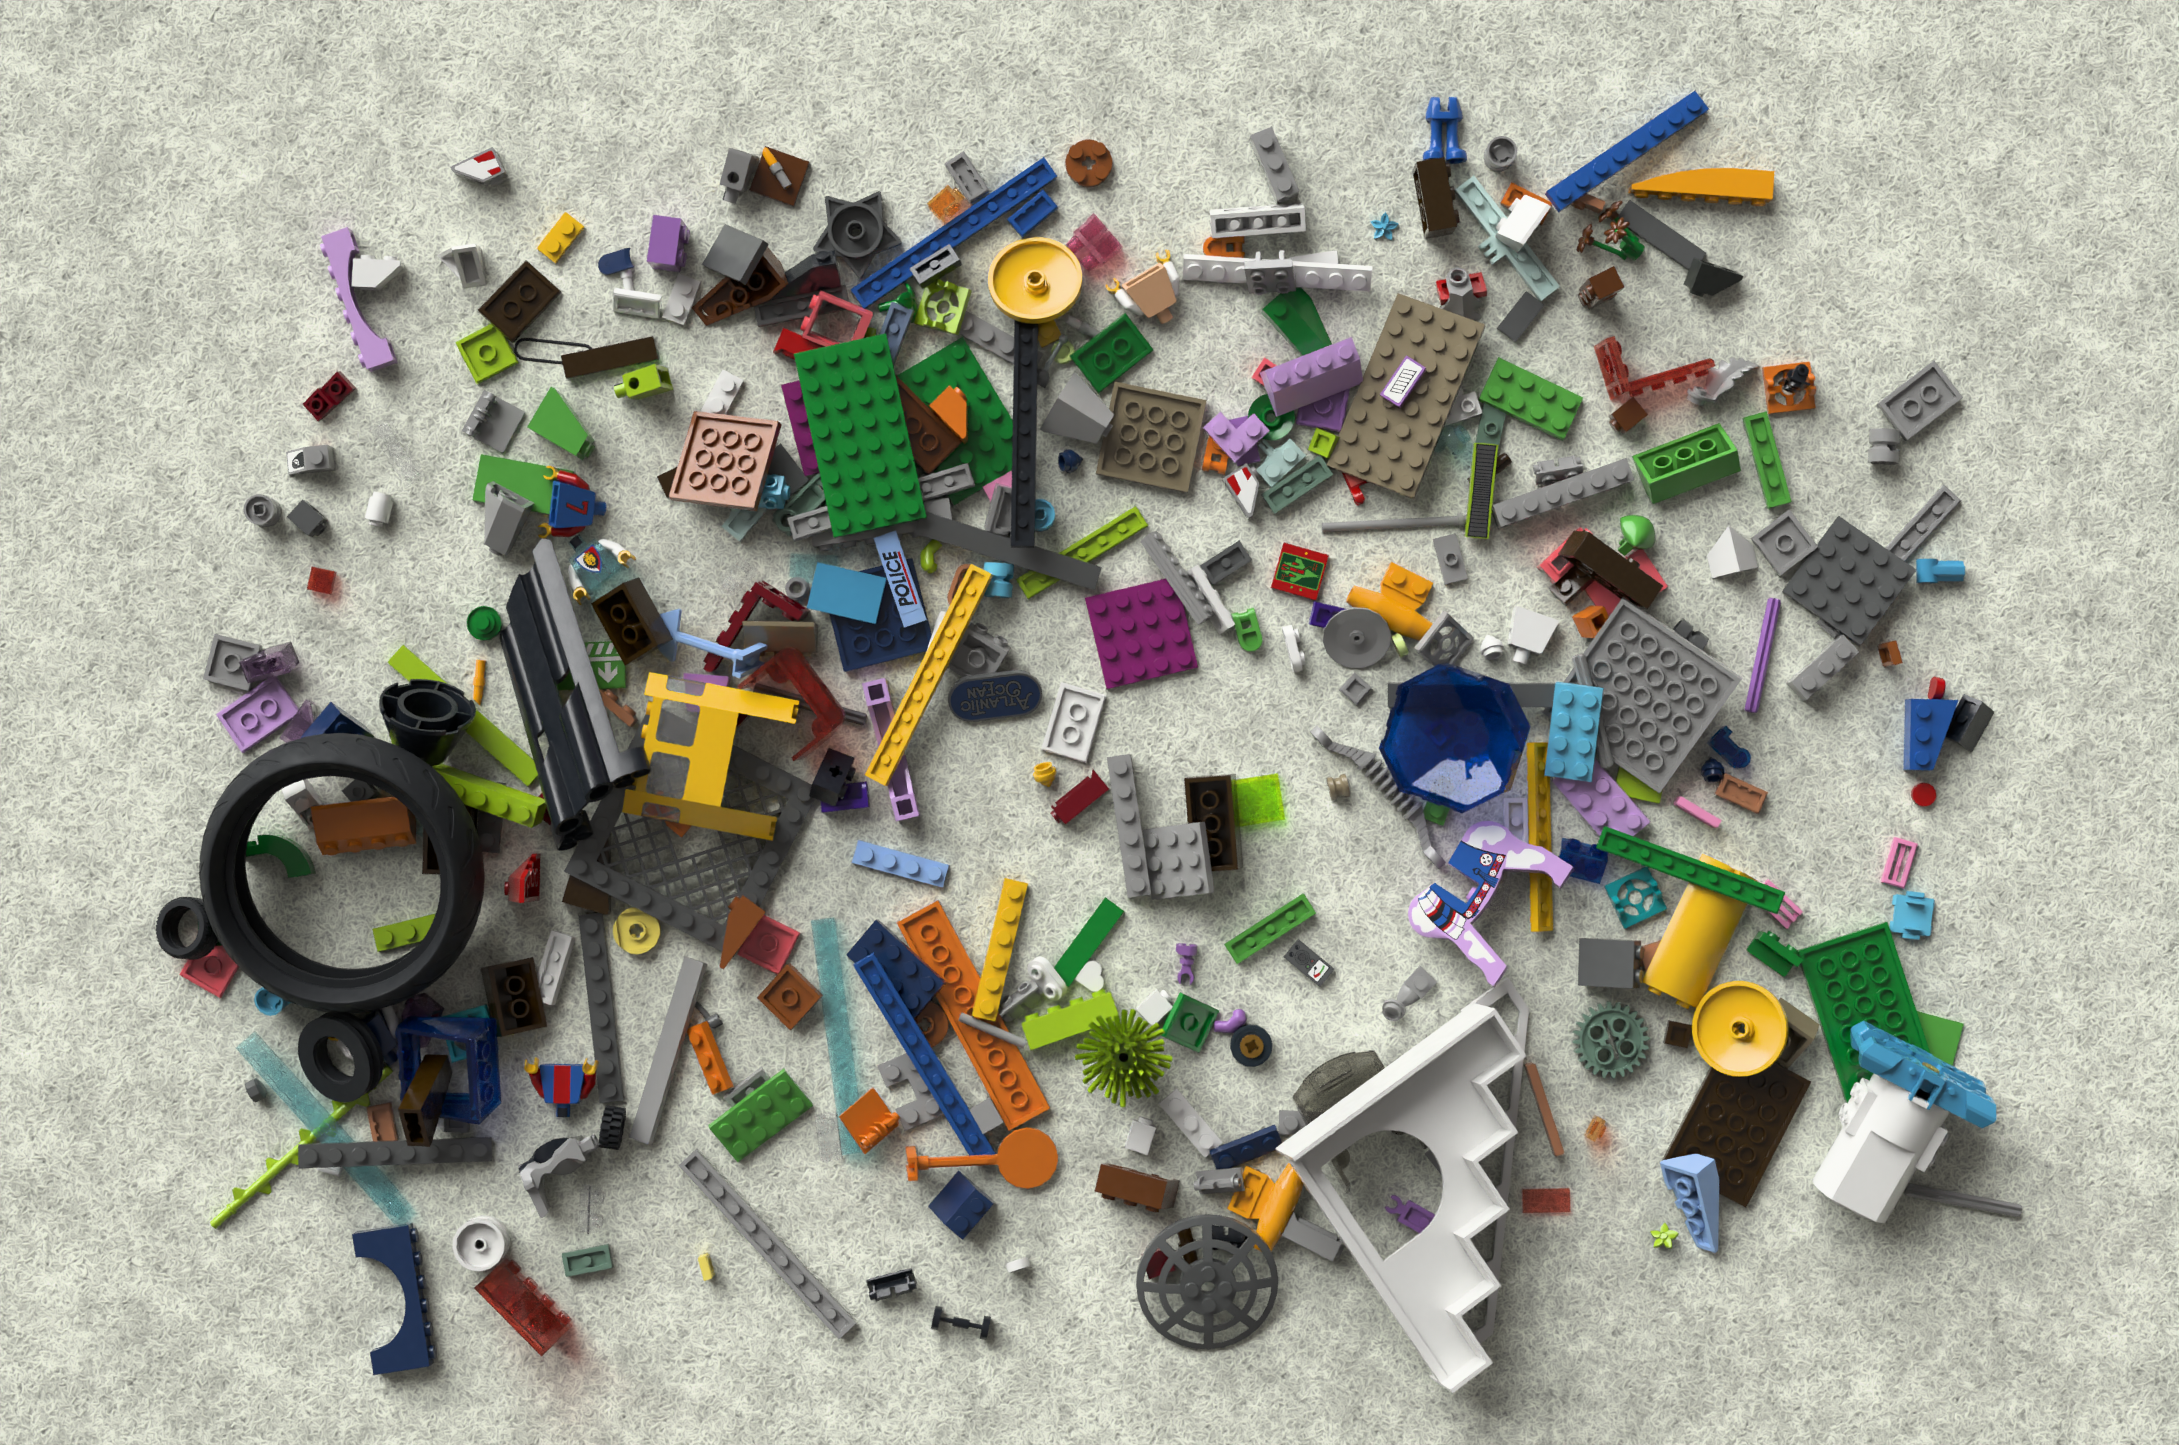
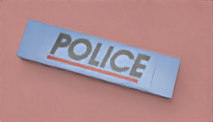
M896 530L873 538L903 626L907 627L927 620Z

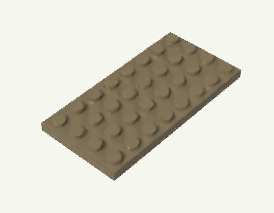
M1397 293L1363 375V381L1358 387L1338 435L1340 438L1326 465L1336 471L1415 499L1486 327L1485 324ZM1408 356L1426 367L1427 370L1402 407L1398 408L1382 398L1380 394L1403 359Z

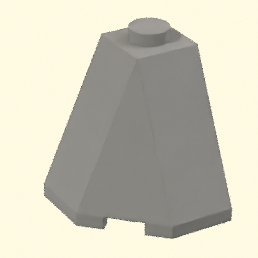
M1074 373L1055 401L1040 430L1046 433L1097 443L1101 436L1107 437L1113 425L1110 424V421L1114 414L1088 385Z
M494 481L487 484L485 491L484 545L490 547V552L502 556V554L507 555L513 548L534 506V502Z

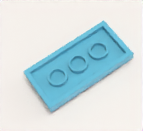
M1564 682L1555 683L1545 776L1592 782L1604 688Z

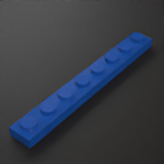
M1693 91L1547 190L1545 193L1546 197L1558 213L1705 114L1709 108L1697 92Z

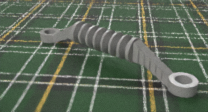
M1316 725L1310 733L1325 749L1350 757L1358 766L1357 769L1359 771L1367 768L1368 770L1364 776L1374 775L1371 784L1380 782L1381 784L1377 790L1387 789L1384 797L1393 796L1390 804L1393 805L1399 802L1398 812L1406 809L1403 818L1405 820L1408 819L1416 827L1422 852L1440 869L1446 862L1430 846L1422 808L1423 803L1419 801L1413 804L1414 794L1409 797L1405 796L1409 789H1399L1402 781L1393 783L1395 774L1386 776L1389 767L1381 770L1380 766L1383 761L1373 762L1376 757L1375 752L1371 753L1332 742Z

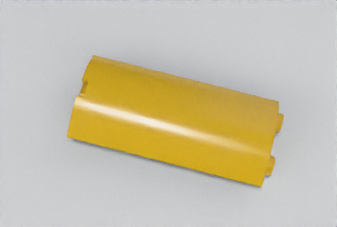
M1703 853L1699 861L1758 882V880ZM1688 883L1643 978V983L1649 985L1647 990L1659 996L1662 992L1677 999L1675 1004L1689 1009L1690 1006L1697 1008L1705 995L1747 903Z

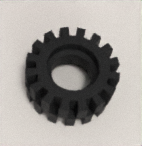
M605 1106L599 1132L600 1148L619 1150L624 1133L626 1108Z

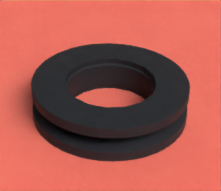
M327 1012L312 1020L303 1028L298 1041L300 1064L307 1079L321 1094L337 1102H352L378 1085L383 1074V1054L376 1036L361 1019L351 1013ZM328 1037H334L342 1041L349 1049L355 1066L353 1076H347L333 1065L327 1050Z

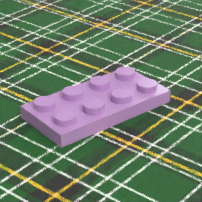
M1596 758L1592 782L1555 777L1552 780L1599 836L1604 826L1634 836L1650 823L1647 816L1607 770L1601 768L1600 762Z

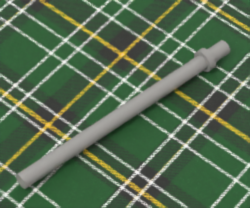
M1458 513L1457 516L1322 523V532L1450 525L1463 527L1466 524V515Z

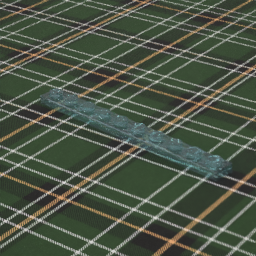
M835 917L811 920L820 993L823 995L821 1000L842 1155L861 1153L862 1150L839 1118L844 1111L859 1099L836 921Z
M256 1031L236 1047L240 1054L321 1143L355 1142ZM377 1166L343 1167L394 1224L413 1208Z

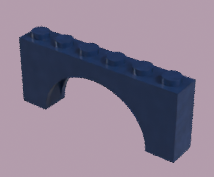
M413 1223L353 1233L355 1257L371 1258L386 1265L398 1278L405 1296V1316L399 1332L390 1343L370 1351L373 1375L431 1366L434 1363L433 1360L437 1358L435 1345H431L430 1336H433V1326L431 1321H427L426 1315L430 1307L428 1298H424L423 1289L426 1288V1280L424 1275H420L419 1266L422 1265V1255L416 1249V1242L419 1241L417 1228H413Z

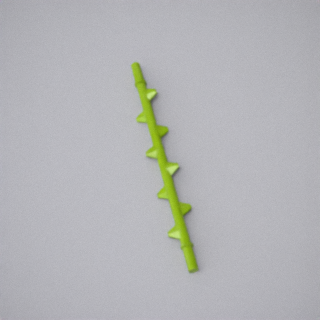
M388 1065L383 1068V1074L378 1085L393 1072ZM370 1092L352 1102L332 1100L334 1112L313 1131L301 1128L299 1130L301 1141L298 1144H312L324 1133L337 1135L336 1122L356 1104L368 1107L370 1105L368 1095ZM298 1144L280 1160L268 1157L265 1160L267 1172L248 1189L233 1188L234 1201L231 1204H227V1207L210 1221L211 1226L217 1229L232 1214H236V1211L257 1192L269 1195L272 1192L270 1181L290 1163L298 1165Z

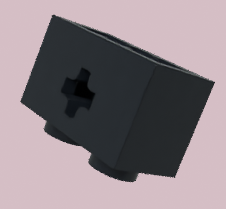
M828 748L812 783L809 796L836 806L838 799H844L848 789V786L845 785L847 780L852 781L856 768L853 767L855 758Z

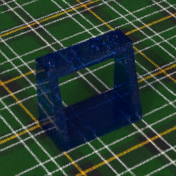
M407 1017L396 1027L395 1031L398 1043L397 1059L399 1060L400 1069L398 1078L401 1082V1102L421 1064L419 1035L466 1043L469 1093H446L439 1118L480 1125L501 1104L496 1019L479 1017Z

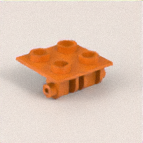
M874 1087L839 1116L864 1154L869 1152L899 1126L898 1121L900 1120V1116L896 1112L891 1113Z

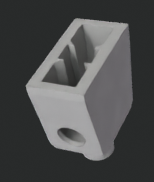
M729 148L720 180V185L726 186L722 200L736 204L739 192H747L758 156ZM734 172L739 176L737 183H731Z

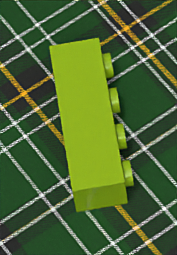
M1101 989L1091 993L1092 998L1083 1000L1081 996L1070 1000L1069 1006L1061 1008L1060 1004L1047 1008L1048 1013L1039 1016L1038 1012L1025 1016L1026 1021L1021 1022L1030 1050L1090 1030L1092 1028L1088 1025L1091 1022H1094L1098 1027L1101 1026L1096 1020L1098 1015H1101L1105 1022V1018L1109 1016L1114 1021L1113 1016L1119 1014L1111 991L1106 992L1105 989Z

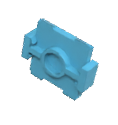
M1906 891V895H1893V921H1890L1889 926L1891 932L1901 933V938L1916 940L1920 939V935L1930 936L1932 933L1931 922L1935 900L1924 898L1925 893Z

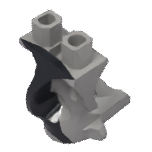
M595 1134L585 1139L580 1135L548 1141L536 1149L528 1161L518 1165L524 1188L529 1193L540 1218L545 1217L549 1212L548 1209L551 1207L544 1192L545 1174L566 1175L577 1170L592 1157L590 1152L599 1148V1141Z

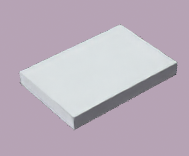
M1061 682L1041 750L1086 763L1106 695Z

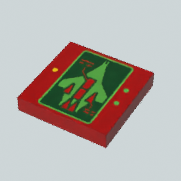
M1283 543L1271 588L1316 601L1329 555Z

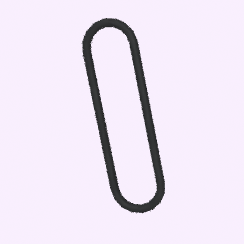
M521 338L514 345V353L519 359L552 364H562V361L522 357L517 352L518 344L522 341H533L593 349L590 345L583 343L535 338Z

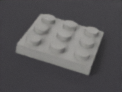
M1205 822L1142 830L1152 900L1214 892Z

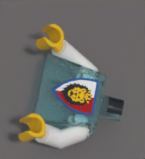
M580 534L575 536L569 542V545L576 554L569 559L571 564L568 568L574 599L579 605H581L580 599L584 596L590 600L591 596L587 592L592 593L624 566L629 568L627 560L629 558L636 560V557L626 551L619 543L606 539L599 541L593 539L587 544Z

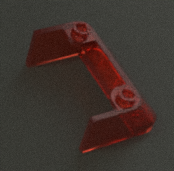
M788 647L778 652L737 687L740 690L752 687L767 674L777 683H786L789 680L792 682L817 715V718L812 723V732L816 738L791 757L793 761H797L807 757L832 737L845 721L846 715L842 706L797 648Z

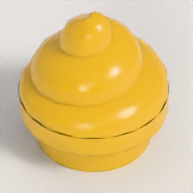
M1043 762L1034 767L1033 777L1036 782L1050 787L1055 780L1057 771L1051 762Z

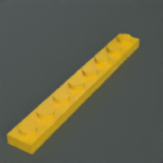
M1548 742L1527 743L1526 753L1529 844L1541 846L1552 853L1550 776L1544 775ZM1529 873L1531 932L1553 931L1552 879L1543 873Z

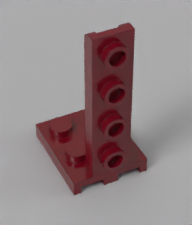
M764 580L762 582H755L751 588L752 591H747L740 602L743 605L739 612L735 610L729 618V628L727 631L722 630L716 642L719 645L731 648L743 628V621L749 619L761 598H763L762 602L767 606L783 610L782 615L791 621L805 619L810 610ZM708 652L703 660L706 663L703 669L707 672L715 671L724 657Z

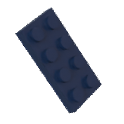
M879 919L873 922L846 954L856 963L874 952L914 1018L919 1016L947 983Z

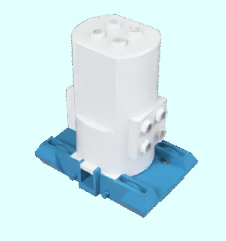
M1862 1021L1850 1029L1851 1046L1859 1051L1860 1066L1874 1074L1870 1081L1862 1077L1859 1083L1856 1082L1850 1092L1852 1096L1849 1102L1844 1103L1840 1108L1839 1118L1843 1128L1814 1176L1813 1183L1835 1204L1852 1210L1860 1217H1866L1878 1223H1885L1916 1169L1925 1172L1928 1166L1931 1167L1935 1162L1937 1149L1946 1143L1948 1130L1944 1121L1948 1114L1951 1112L1980 1128H1984L1995 1123L1996 1104L1993 1098L1986 1094V1086L1983 1081L1934 1057L1933 1054L1913 1044L1911 1045L1866 1021Z

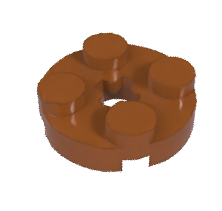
M1090 139L1079 141L1069 149L1065 161L1066 171L1075 183L1083 187L1098 186L1108 178L1112 170L1111 154L1101 142ZM1086 157H1090L1092 161L1096 162L1090 170H1087V166H1082V162L1086 161Z
M930 1002L919 1016L914 1019L917 1024L922 1022L923 1018H927V1021L932 1023V1026L928 1027L927 1031H923L922 1027L920 1029L931 1047H934L944 1039L948 1031L949 1022L942 1007L934 1002Z

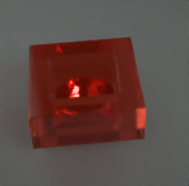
M311 567L307 590L332 595L337 572Z

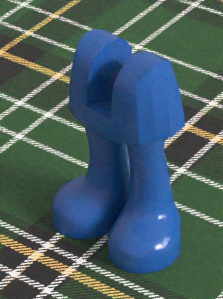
M1431 97L1426 111V121L1430 122L1431 141L1429 150L1423 153V161L1444 157L1442 150V124H1446V163L1459 164L1466 162L1467 153L1465 150L1460 149L1458 144V122L1463 119L1458 98L1449 97L1448 112H1440V97Z

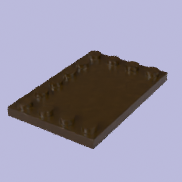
M1774 1063L1765 1071L1750 1076H1731L1721 1073L1710 1066L1662 1161L1692 1154L1715 1159L1719 1176V1194L1747 1207L1811 1081L1777 1063Z

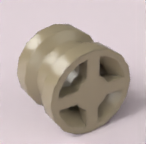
M1345 774L1340 775L1339 778H1326L1331 800H1337L1340 796L1350 797L1349 785Z

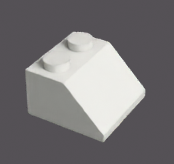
M1524 195L1521 200L1516 198L1509 208L1512 213L1508 219L1503 217L1495 227L1498 230L1495 237L1518 253L1551 206L1527 195Z

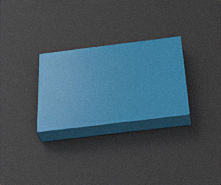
M817 562L807 609L876 624L887 578Z

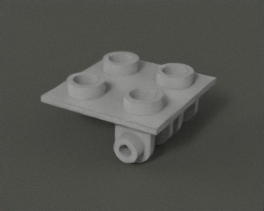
M484 390L462 431L504 453L525 412Z

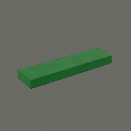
M1106 897L1054 966V969L1067 987L1071 985L1124 912V910Z

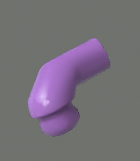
M1236 1009L1228 1021H1215L1214 1032L1235 1033L1246 1022L1245 1011Z

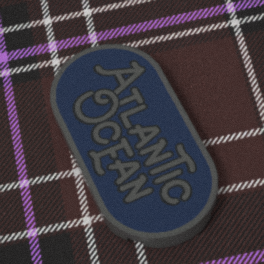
M1025 670L965 676L956 681L953 687H951L948 694V704L951 712L957 718L967 722L1025 716L1032 713L1039 706L1042 700V687L1039 680Z

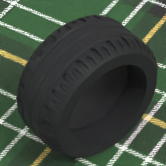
M179 897L173 899L162 908L159 917H157L155 929L157 941L163 951L174 958L189 960L202 958L208 955L214 949L216 943H218V938L210 925L204 902L201 898ZM191 909L197 916L199 930L194 942L185 947L179 938L178 925L182 916Z

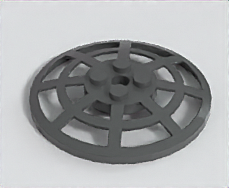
M1204 1214L1190 1216L1167 1226L1146 1247L1137 1269V1296L1142 1312L1148 1322L1168 1340L1193 1349L1209 1350L1223 1348L1247 1338L1267 1319L1274 1306L1278 1291L1277 1266L1267 1243L1248 1225L1234 1218L1222 1215ZM1202 1225V1240L1188 1243L1176 1251L1166 1242L1168 1238L1182 1230ZM1212 1225L1232 1228L1248 1238L1240 1248L1225 1241L1212 1239ZM1255 1244L1260 1248L1267 1260L1271 1273L1269 1278L1257 1279L1254 1266L1246 1256ZM1159 1248L1168 1257L1161 1269L1158 1283L1144 1282L1148 1263ZM1203 1248V1259L1188 1264L1182 1258L1183 1255L1190 1251ZM1212 1248L1223 1249L1232 1253L1233 1256L1227 1263L1213 1258ZM1240 1262L1246 1267L1250 1281L1236 1282L1233 1270ZM1175 1264L1183 1272L1179 1284H1166L1168 1273ZM1205 1282H1212L1215 1285L1211 1291H1204L1201 1287ZM1271 1287L1268 1304L1261 1317L1256 1321L1248 1315V1312L1255 1302L1257 1289ZM1250 1290L1248 1300L1242 1310L1232 1303L1236 1292ZM1144 1292L1159 1293L1162 1307L1169 1316L1160 1325L1148 1309ZM1166 1293L1180 1294L1185 1304L1174 1312L1168 1303ZM1227 1310L1234 1316V1318L1225 1323L1213 1326V1314ZM1191 1311L1203 1314L1204 1326L1189 1323L1183 1320V1318ZM1238 1322H1242L1249 1327V1329L1235 1338L1220 1343H1213V1332L1226 1330ZM1178 1324L1188 1330L1204 1333V1344L1182 1340L1167 1331Z

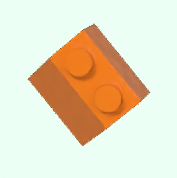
M949 385L929 406L931 411L966 444L968 442L967 398L958 387L953 389Z

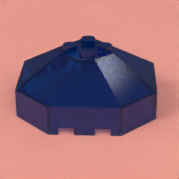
M1441 663L1398 685L1395 704L1390 710L1386 723L1387 730L1384 739L1381 740L1379 750L1400 792L1421 797L1422 800L1439 806L1449 807L1459 813H1465L1511 790L1531 726L1509 683L1450 663Z

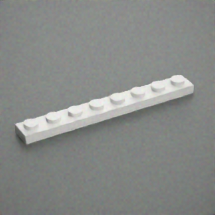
M1184 254L1183 280L1247 284L1244 261H1255V259ZM1292 261L1296 287L1371 291L1372 266Z

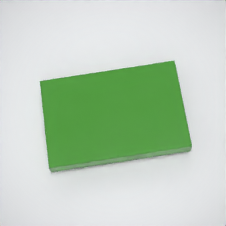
M1917 1011L1930 1053L1934 1057L1953 1066L1963 1023Z

